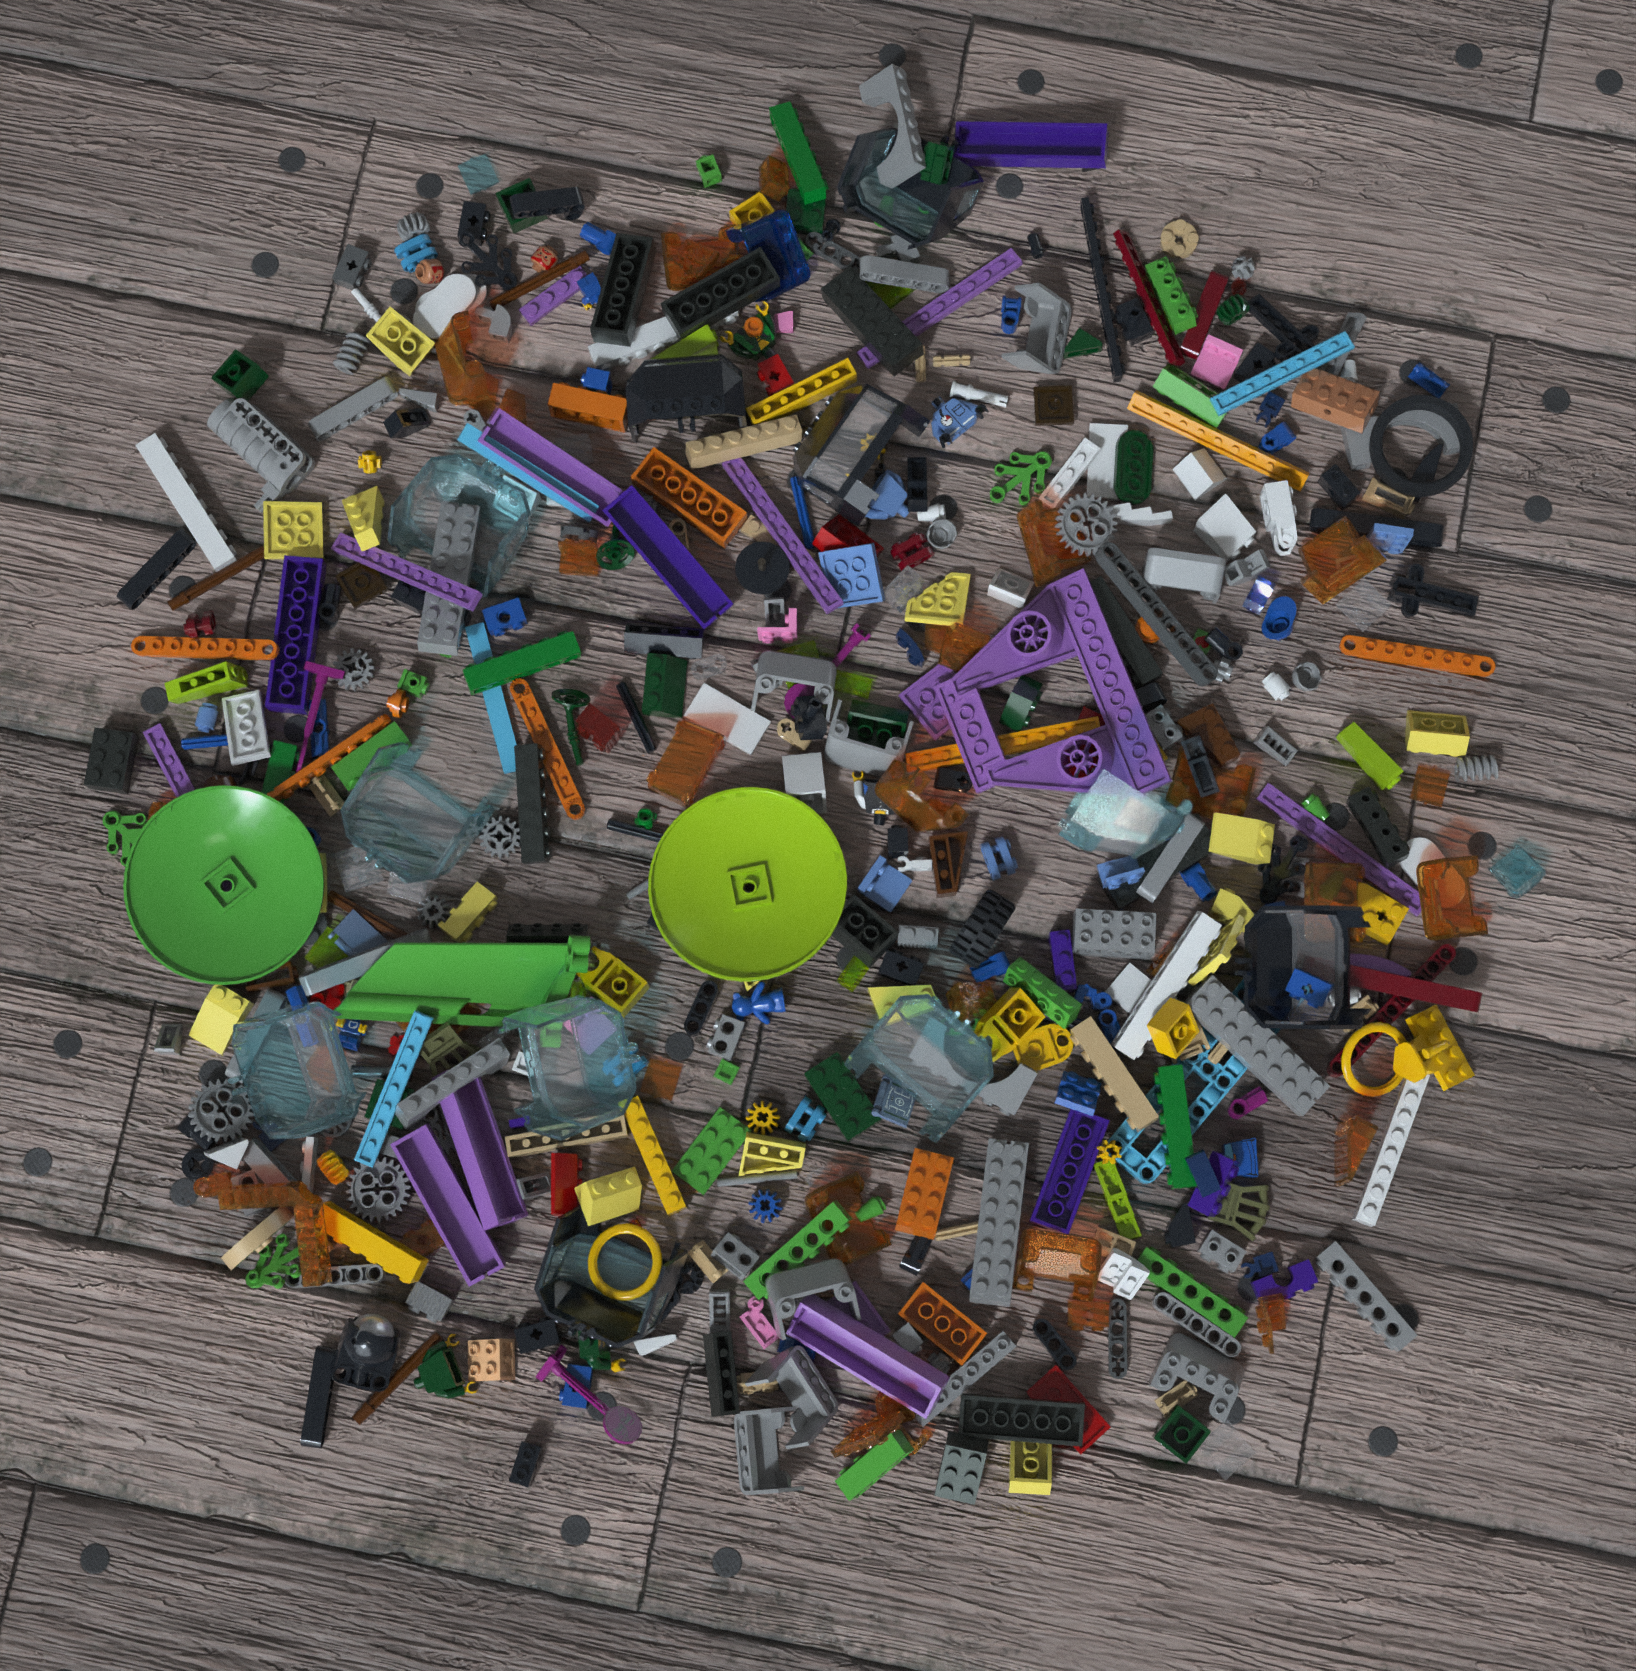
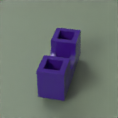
M1070 930L1049 932L1048 938L1050 954L1053 959L1054 983L1067 993L1076 992L1077 983Z
M1212 1151L1209 1162L1221 1190L1202 1198L1196 1187L1187 1205L1209 1217H1215V1215L1220 1213L1222 1209L1221 1202L1224 1196L1226 1197L1230 1192V1183L1239 1172L1238 1165L1240 1162L1218 1151Z
M1307 1259L1287 1267L1290 1273V1282L1286 1286L1276 1284L1272 1274L1251 1282L1250 1284L1259 1305L1265 1304L1266 1307L1276 1304V1299L1284 1296L1286 1300L1296 1296L1295 1291L1303 1289V1292L1315 1288L1314 1284L1318 1282L1310 1260Z

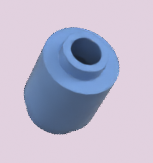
M202 703L195 721V726L198 727L197 730L205 733L214 730L218 716V707L216 705Z

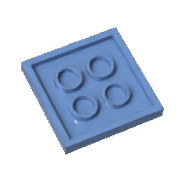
M874 543L818 552L823 574L843 601V605L839 608L885 601Z

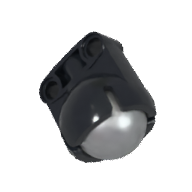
M370 1313L355 1317L354 1319L348 1318L344 1325L334 1360L329 1366L334 1381L369 1391L381 1392L386 1390L389 1386L390 1373L400 1346L401 1333L385 1317L379 1314ZM340 1367L345 1368L342 1373H335L336 1369ZM377 1377H384L381 1382H374Z

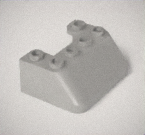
M1177 1333L1169 1338L1147 1386L1154 1387L1160 1391H1167L1172 1388L1178 1376L1214 1394L1209 1405V1412L1218 1422L1225 1423L1239 1393L1244 1376V1368L1239 1362L1183 1334Z

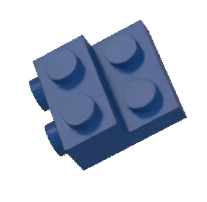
M1063 1071L1057 1089L1055 1104L1093 1116L1102 1083L1097 1082L1093 1078L1081 1077L1073 1071Z

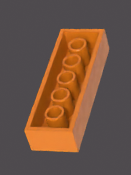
M655 447L652 448L631 475L633 485L647 495H653L657 502L724 549L748 519L745 510Z

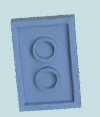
M1374 523L1365 538L1364 547L1373 551L1385 550L1390 554L1402 553L1412 539L1414 529Z

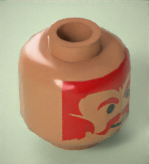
M550 245L539 246L531 256L532 268L540 274L556 266L559 262L558 252Z
M423 259L416 266L415 274L423 284H437L443 279L445 269L437 259Z

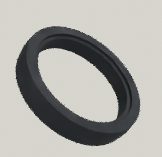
M1428 395L1409 396L1391 404L1376 420L1369 441L1370 458L1379 477L1394 490L1415 497L1433 496L1448 490L1463 477L1469 467L1473 454V436L1465 417L1447 401ZM1412 410H1425L1438 414L1448 421L1457 434L1460 446L1459 459L1455 468L1443 478L1431 482L1412 481L1394 471L1385 458L1382 440L1385 428L1395 417Z

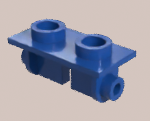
M1420 362L1417 363L1408 378L1437 398H1440L1450 386L1449 383Z

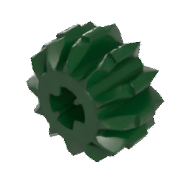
M1235 294L1225 299L1217 308L1216 313L1224 325H1231L1246 316L1250 306L1242 295Z

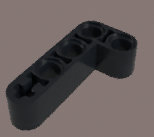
M579 187L519 193L509 198L513 216L517 219L564 213L565 219L570 221L581 217L585 208L582 192Z

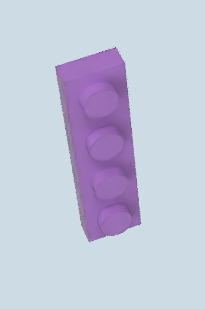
M578 266L577 269H573L520 308V313L530 326L579 292L580 289L576 281L587 276L586 272L581 266Z

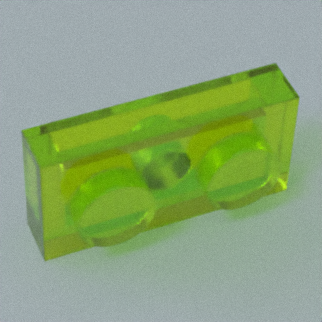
M836 669L834 690L868 699L873 679Z
M854 955L836 982L853 993L870 968Z
M572 981L570 1002L573 1006L580 1007L582 1002L586 1001V990L580 982Z

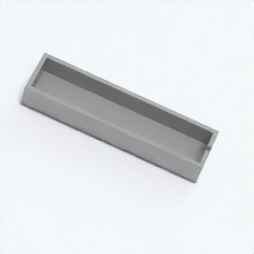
M441 501L430 571L469 587L481 519L480 506L463 504L462 507H459V503ZM426 592L417 640L418 650L421 652L458 656L466 608Z
M1213 975L1208 976L1184 1001V1003L1190 1005L1194 1018L1297 1116H1304L1316 1103L1314 1100L1319 1099L1330 1087L1269 1028H1261L1246 1010L1245 1005Z
M991 1138L988 1140L969 1296L970 1302L1011 1307L1029 1143L1011 1141L1009 1145L1007 1140Z

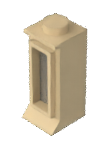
M1374 477L1371 479L1361 499L1401 519H1404L1407 514L1411 515L1415 504L1412 503L1415 497L1400 493L1390 486L1377 481Z

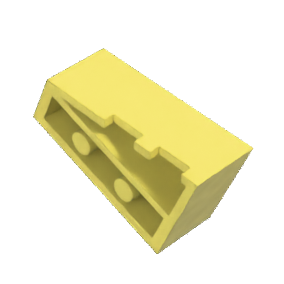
M375 486L342 500L361 551L380 545L381 519H383L382 509L385 502L378 486Z
M476 882L463 896L462 902L456 909L452 908L449 912L451 915L446 922L441 921L438 924L440 929L457 943H467L473 936L472 931L475 927L479 928L485 921L484 916L487 912H492L498 904L496 902L498 900L496 895L479 882Z
M931 985L868 988L869 996L882 1027L938 1007V1001Z
M746 1132L739 1176L751 1173H764L766 1171L802 1168L806 1143Z

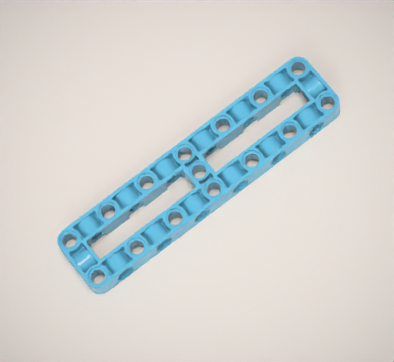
M1243 979L1232 994L1245 1005L1244 1000L1238 997L1239 991L1245 992V982ZM1305 986L1307 994L1310 993V986ZM1300 998V1000H1298V1008L1305 1001V999ZM1203 1027L1202 1030L1212 1049L1218 1040ZM1281 1028L1269 1029L1273 1031L1275 1034H1277ZM1202 1045L1203 1052L1197 1054L1195 1061L1189 1059L1181 1061L1178 1057L1177 1063H1172V1065L1182 1064L1184 1081L1193 1071L1207 1083L1205 1089L1188 1107L1191 1135L1195 1133L1247 1070L1233 1054L1224 1066L1219 1063L1215 1065L1207 1059L1209 1055L1207 1053L1211 1049L1207 1050ZM1204 1064L1212 1066L1213 1071L1211 1074L1203 1071ZM1219 1077H1225L1228 1080L1226 1087L1220 1086L1218 1082ZM1158 1084L1154 1085L1146 1094V1098L1156 1113L1161 1110V1104L1158 1105L1156 1100V1093L1159 1092ZM1195 1107L1202 1109V1117L1194 1116L1193 1109ZM1125 1119L1110 1137L1108 1143L1111 1140H1116L1122 1147L1119 1152L1122 1157L1115 1158L1116 1163L1140 1183L1150 1184L1167 1166L1164 1162V1153H1167L1166 1145H1163L1161 1140L1149 1156L1145 1158L1131 1146L1143 1130L1137 1132L1136 1129L1132 1130ZM1144 1168L1151 1170L1152 1176L1150 1179L1142 1176Z

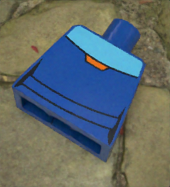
M1256 1138L1222 1145V1154L1240 1162L1237 1176L1258 1177Z

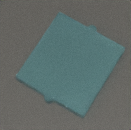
M486 154L474 159L470 158L469 161L458 165L471 195L482 190L486 191L487 188L499 183Z

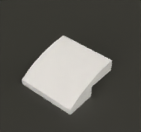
M1113 1248L1096 1272L1095 1280L1112 1286L1113 1293L1132 1300L1150 1274V1271L1135 1258L1117 1248Z

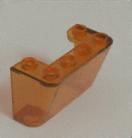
M895 759L875 786L877 797L919 833L959 827L969 815L956 802L949 806L936 798L925 801L920 794L931 781V778L919 767ZM917 776H921L922 783L916 787L914 780Z
M1033 1228L1025 1229L1022 1231L1013 1289L1032 1292L1034 1276L1074 1282L1072 1299L1093 1302L1100 1273L1101 1243L1094 1238ZM1026 1278L1029 1283L1022 1285L1018 1282V1279ZM1084 1287L1088 1289L1089 1293L1086 1295L1081 1294L1078 1289Z

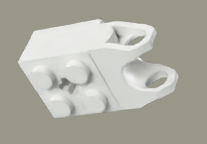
M1288 480L1266 483L1259 495L1266 532L1270 531L1275 551L1280 556L1290 555L1297 541L1294 518L1297 515L1295 504L1292 505L1291 501L1293 490L1288 485ZM1280 544L1284 549L1289 548V550L1281 551L1278 545Z

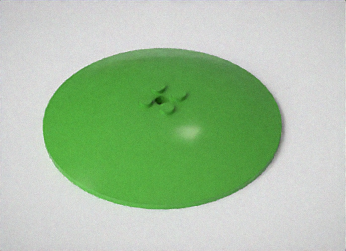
M223 785L196 789L173 799L160 808L143 826L130 849L126 861L123 883L124 901L127 915L136 936L145 949L163 966L180 976L201 983L216 985L240 984L261 978L277 970L287 963L305 944L317 923L324 897V872L319 851L310 832L303 822L285 805L264 793L249 788ZM226 880L232 883V889L228 892L222 889V883Z

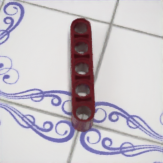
M1211 270L1196 307L1198 318L1195 319L1197 326L1187 330L1180 348L1182 355L1197 360L1229 276Z

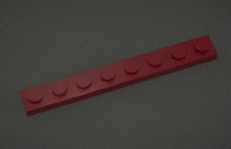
M1118 229L1113 233L1116 239L1115 244L1123 255V262L1128 266L1129 276L1135 282L1136 292L1144 303L1143 308L1150 316L1151 326L1157 332L1158 342L1166 353L1165 358L1170 364L1181 366L1186 363L1132 239L1128 232Z

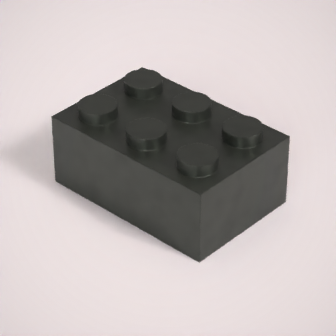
M95 727L84 785L92 790L128 794L139 738L132 732Z
M853 895L845 903L841 918L831 936L870 968L895 943L899 932L856 895Z
M948 1431L934 1496L975 1505L989 1440Z

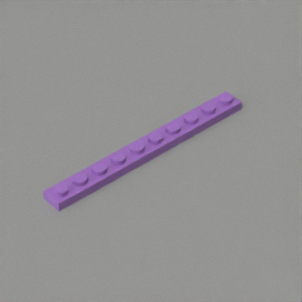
M1010 248L902 322L917 337L1022 266V260ZM866 346L856 352L858 358L867 369L880 362Z
M737 458L722 462V467L777 545L785 552L789 562L825 613L829 614L842 606L843 601L743 459Z
M341 532L331 547L334 552L470 611H474L483 595L473 588L376 547L361 551L355 538Z
M159 723L144 731L143 734L175 796L179 797L196 790L162 724ZM226 880L222 883L225 892L232 889L231 881Z
M1270 783L1265 786L1256 798L1258 802L1387 896L1408 907V911L1416 917L1429 902L1428 898Z

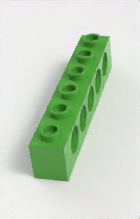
M837 1200L833 1201L743 1282L758 1300L763 1297L768 1299L765 1274L785 1271L780 1267L782 1259L788 1262L787 1270L805 1266L803 1262L807 1258L812 1260L820 1253L818 1249L823 1244L828 1246L835 1240L833 1235L838 1231L840 1233L844 1232L850 1226L848 1222L852 1220L851 1216ZM826 1220L833 1222L832 1230L825 1228ZM811 1233H815L818 1236L817 1244L810 1241ZM796 1246L803 1249L802 1257L795 1254Z
M1145 1247L1137 1261L1150 1271L1146 1278L1147 1280L1233 1338L1236 1337L1248 1319L1244 1315L1246 1312L1237 1305L1232 1307L1227 1303L1229 1300L1221 1294L1216 1296L1211 1292L1212 1288L1204 1282L1199 1284L1193 1280L1195 1276L1186 1270L1182 1272L1176 1268L1178 1266L1177 1263L1169 1258L1165 1260L1160 1257L1161 1253L1153 1247H1150V1249ZM1153 1262L1161 1264L1162 1270L1160 1273L1152 1271L1151 1266ZM1172 1273L1176 1274L1179 1278L1176 1285L1170 1284L1168 1280L1169 1275ZM1188 1285L1193 1286L1196 1290L1193 1297H1189L1185 1292ZM1205 1297H1209L1212 1300L1213 1304L1209 1309L1205 1308L1202 1304ZM1221 1309H1226L1229 1312V1318L1226 1321L1222 1320L1219 1316Z

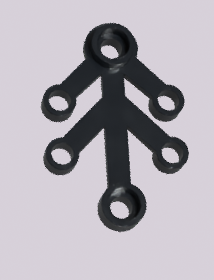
M462 232L458 238L460 246L469 248L483 263L465 261L461 265V271L465 274L471 271H492L498 276L486 277L482 274L478 275L475 278V284L478 287L490 284L500 285L504 290L514 288L517 285V277L511 272L512 251L504 248L500 252V258L503 260L502 270L498 266V237L496 235H490L486 239V244L489 246L488 256L474 243L475 238L471 232ZM467 238L469 243H464L462 239ZM493 238L495 240V244H491L489 242V239ZM503 252H508L509 257H504ZM468 264L470 266V270H466L464 268V265ZM478 278H482L484 283L480 284ZM504 279H510V284H506Z
M1300 835L1292 837L1290 840L1291 848L1282 863L1280 859L1281 847L1272 844L1273 879L1271 880L1270 863L1258 865V871L1263 876V887L1259 893L1261 902L1265 904L1274 903L1278 895L1286 892L1292 893L1295 890V882L1287 878L1296 875L1302 876L1306 871V866L1297 862L1292 868L1288 869L1297 852H1304L1307 849V838ZM1287 879L1283 882L1282 886H1278L1281 880Z

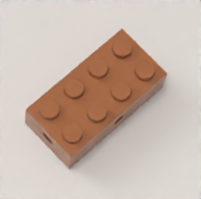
M1315 368L1302 375L1292 393L1291 407L1363 433L1378 406L1380 391Z

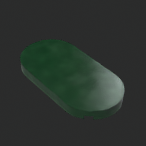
M1129 430L1123 433L1118 438L1115 447L1114 491L1123 503H1130L1131 505H1138L1144 502L1149 497L1152 489L1154 448L1151 440L1140 430Z

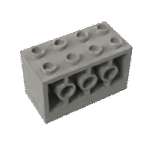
M1076 908L1072 916L1071 945L1073 955L1150 960L1155 953L1156 913Z

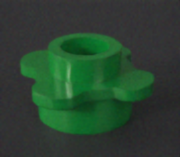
M647 808L640 809L634 822L636 825H642L646 829H650L653 827L652 823L657 818V814Z

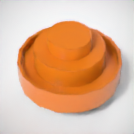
M1141 617L1135 625V630L1145 644H1152L1160 640Z
M397 689L396 693L388 697L387 708H390V712H392V716L395 718H401L403 712H407L409 697H406L405 690Z

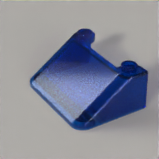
M777 210L725 230L731 242L739 243L744 241L748 253L761 247L780 277L779 288L754 302L769 301L809 280V266L791 218L785 210Z

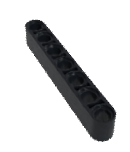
M1322 508L1311 510L1309 529L1314 532L1366 538L1374 523L1414 529L1413 537L1408 544L1427 547H1441L1443 544L1444 526L1441 524Z

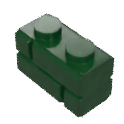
M936 140L928 141V144L924 147L926 168L920 171L921 180L938 185L947 184L955 148L954 145Z

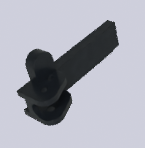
M1260 294L1248 301L1250 306L1249 313L1281 342L1276 346L1274 354L1278 360L1285 361L1315 346L1312 342L1317 340L1319 335L1317 326L1307 325L1298 330Z
M1420 564L1410 566L1407 569L1406 578L1397 576L1390 580L1389 585L1392 586V590L1387 596V600L1402 603L1401 613L1407 618L1413 617L1418 613L1419 604L1469 616L1476 615L1478 596L1423 583L1424 568ZM1397 588L1415 590V593L1410 595L1398 592Z

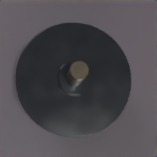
M755 542L748 545L740 552L735 564V572L739 583L746 590L761 595L770 594L780 589L786 582L790 570L785 552L770 542Z

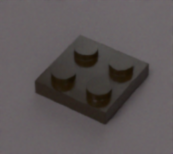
M1072 385L1033 387L1035 426L1074 424Z
M359 562L335 575L354 609L388 591L377 570Z

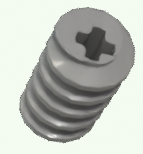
M356 332L347 333V339L343 341L344 346H341L339 349L341 353H338L336 355L337 359L333 361V365L338 370L349 375H353L350 371L351 369L357 370L354 363L361 362L357 356H364L360 349L367 350L363 343L371 342L368 338Z
M1484 755L1480 756V758L1473 756L1472 760L1470 757H1465L1464 761L1461 757L1457 758L1454 767L1455 780L1459 783V779L1462 777L1463 781L1467 782V778L1470 776L1471 780L1475 781L1476 775H1478L1480 781L1483 780V775H1486L1487 779L1490 780L1491 774H1494L1495 779H1497L1498 765L1493 755H1489L1487 758Z

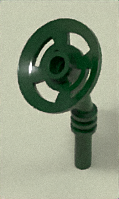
M612 522L611 538L599 547L596 559L602 568L618 570L624 568L633 560L635 552L629 541L618 539L620 531ZM618 542L623 543V544L627 545V547H623L622 545L617 544V543H618ZM627 553L628 555L626 556V558L619 562V560H621ZM606 556L612 560V563L605 562L602 558Z
M574 689L554 690L551 695L552 699L564 705L568 727L567 736L569 745L572 746L576 765H583L584 761L579 746L578 731L575 728L573 710L575 707L588 705L590 697Z

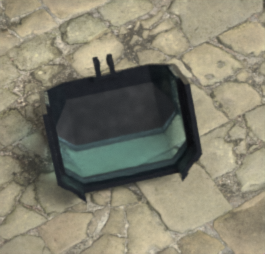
M891 127L857 135L837 185L838 193L842 196L844 202L843 208L845 213L858 211L910 242L911 245L908 246L907 250L942 239L966 217L970 216L984 184V180L978 170L953 156L947 184L938 185L921 180V174L918 172L892 189L880 184L877 166L888 157L893 149L898 129ZM944 135L940 142L948 144L949 137ZM920 137L921 146L924 153V147L926 144H928V141ZM955 140L951 143V145L955 146L953 155L959 146V143Z
M581 1205L557 1217L534 1290L545 1315L551 1317L557 1323H564L570 1326L568 1335L573 1336L577 1331H581L579 1335V1340L585 1341L590 1337L606 1342V1345L609 1347L619 1348L643 1338L658 1327L680 1279L688 1251L685 1248H680L681 1243L676 1240L669 1261L662 1258V1268L658 1280L650 1291L633 1300L620 1301L611 1299L603 1295L595 1287L588 1272L589 1250L595 1239L603 1232L599 1230L602 1222L588 1226ZM613 1236L606 1241L599 1252L597 1260L599 1274L603 1281L614 1289L625 1291L637 1288L644 1283L651 1272L652 1254Z

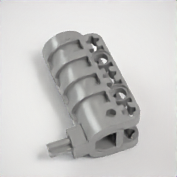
M229 398L223 401L214 409L207 421V426L267 481L261 489L264 492L263 496L254 505L261 513H263V501H281L286 494L296 489L315 467V459L259 407L243 398L236 400ZM306 460H308V461H307V462L309 463L308 466H305V465H304L305 462H306Z

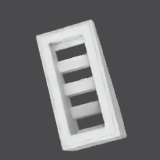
M676 1334L639 1339L634 1341L639 1355L644 1356L676 1341L678 1337Z

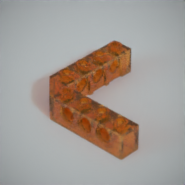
M302 1181L228 1185L217 1190L220 1210L293 1206L303 1287L322 1286L332 1281L323 1200L318 1195L310 1192L306 1184Z

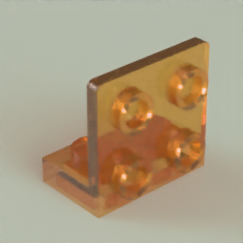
M564 539L563 541H558L561 553L559 574L598 577L597 544L590 540L575 542L572 539Z
M954 623L946 628L938 664L959 672L980 651L981 647L989 643L990 636L960 623Z
M957 982L946 993L957 1029H964L973 1019H981L996 1003L989 982Z
M1282 1293L1258 1297V1306L1255 1307L1257 1318L1260 1319L1257 1322L1258 1333L1263 1334L1261 1336L1264 1348H1268L1269 1354H1274L1272 1331L1286 1329L1284 1297Z

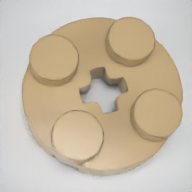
M1178 219L1163 228L1160 246L1167 256L1184 259L1194 253L1199 237L1196 229L1191 224ZM1176 236H1181L1183 238V243H1176Z

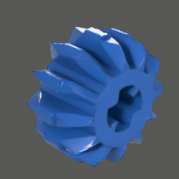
M760 1189L758 1190L759 1198L752 1194V1198L756 1202L749 1201L748 1204L750 1206H755L749 1212H757L754 1216L755 1220L761 1215V1223L765 1222V1217H768L771 1223L773 1222L772 1214L776 1218L779 1217L775 1210L781 1211L782 1207L776 1206V1204L781 1203L782 1200L781 1198L773 1200L777 1196L776 1192L770 1197V1189H766V1195H763ZM764 1201L766 1203V1201H769L770 1209L762 1211L761 1202Z

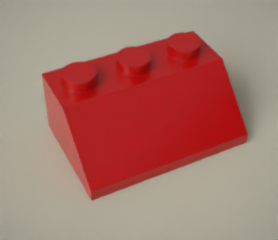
M840 514L821 527L812 543L820 552L874 543L877 558L884 550V547Z
M551 1153V1214L553 1216H561L580 1205L574 1189L583 1183L582 1179H579V1171L583 1170V1161L579 1159L578 1154Z

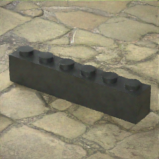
M1100 576L1091 581L1125 667L1132 674L1130 677L1134 685H1138L1141 688L1160 679L1163 674L1103 577Z
M537 743L515 745L522 863L527 865L549 863V857H552V849L548 844L551 831L550 827L547 826L549 808L546 807L548 790L544 783V779L547 778L546 768L543 767V760L546 757L545 749Z

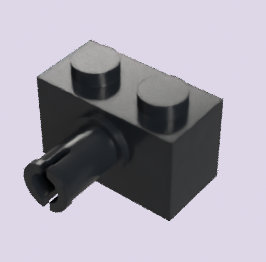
M1138 298L1116 307L1115 320L1118 325L1121 324L1123 329L1122 335L1125 341H1129L1130 346L1152 338L1153 329Z
M815 696L796 697L791 705V714L795 718V731L799 734L800 740L823 739L827 731V725L821 701L815 698Z

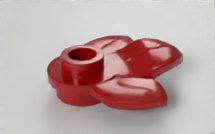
M339 984L313 994L310 998L311 1008L315 1012L323 1010L329 1013L333 1012L335 1007L342 1003L340 999L345 993V985Z

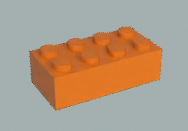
M559 382V384L553 383L548 400L551 417L626 433L628 414L625 396L615 394V396L607 395L606 392L601 390L596 392L589 391L588 388L583 386L575 388L564 382Z
M918 1148L914 1149L895 1226L896 1231L934 1240L954 1157Z
M922 1282L897 1314L961 1366L987 1334V1332L924 1282Z

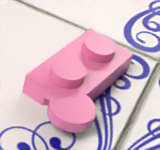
M754 1296L748 1301L749 1310L742 1314L740 1318L765 1350L779 1337L761 1312L764 1306L763 1300H758Z

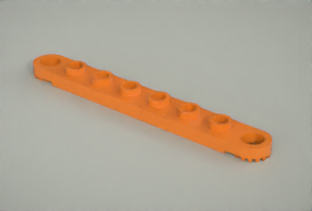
M1353 635L1343 637L1339 644V649L1344 655L1481 677H1488L1495 670V662L1486 656ZM1347 640L1353 642L1355 648L1347 650L1344 642ZM1480 663H1488L1490 670L1488 672L1482 671Z
M138 636L131 643L132 651L142 657L274 660L280 651L278 644L268 639ZM139 642H145V648L138 651L137 646L140 644ZM272 645V653L266 655L264 653L265 647L267 648V646Z
M524 679L513 680L510 684V692L534 744L537 743L545 749L546 757L543 760V764L566 814L573 820L581 819L586 811L584 803L530 686ZM517 684L525 686L523 693L520 694L514 691ZM579 805L581 807L580 813L576 815L571 814V806Z
M387 714L381 715L380 718L378 717L372 723L370 722L275 787L274 791L268 792L267 795L277 801L289 798L296 789L307 786L312 778L323 775L328 767L336 764L344 756L350 754L391 723V719Z

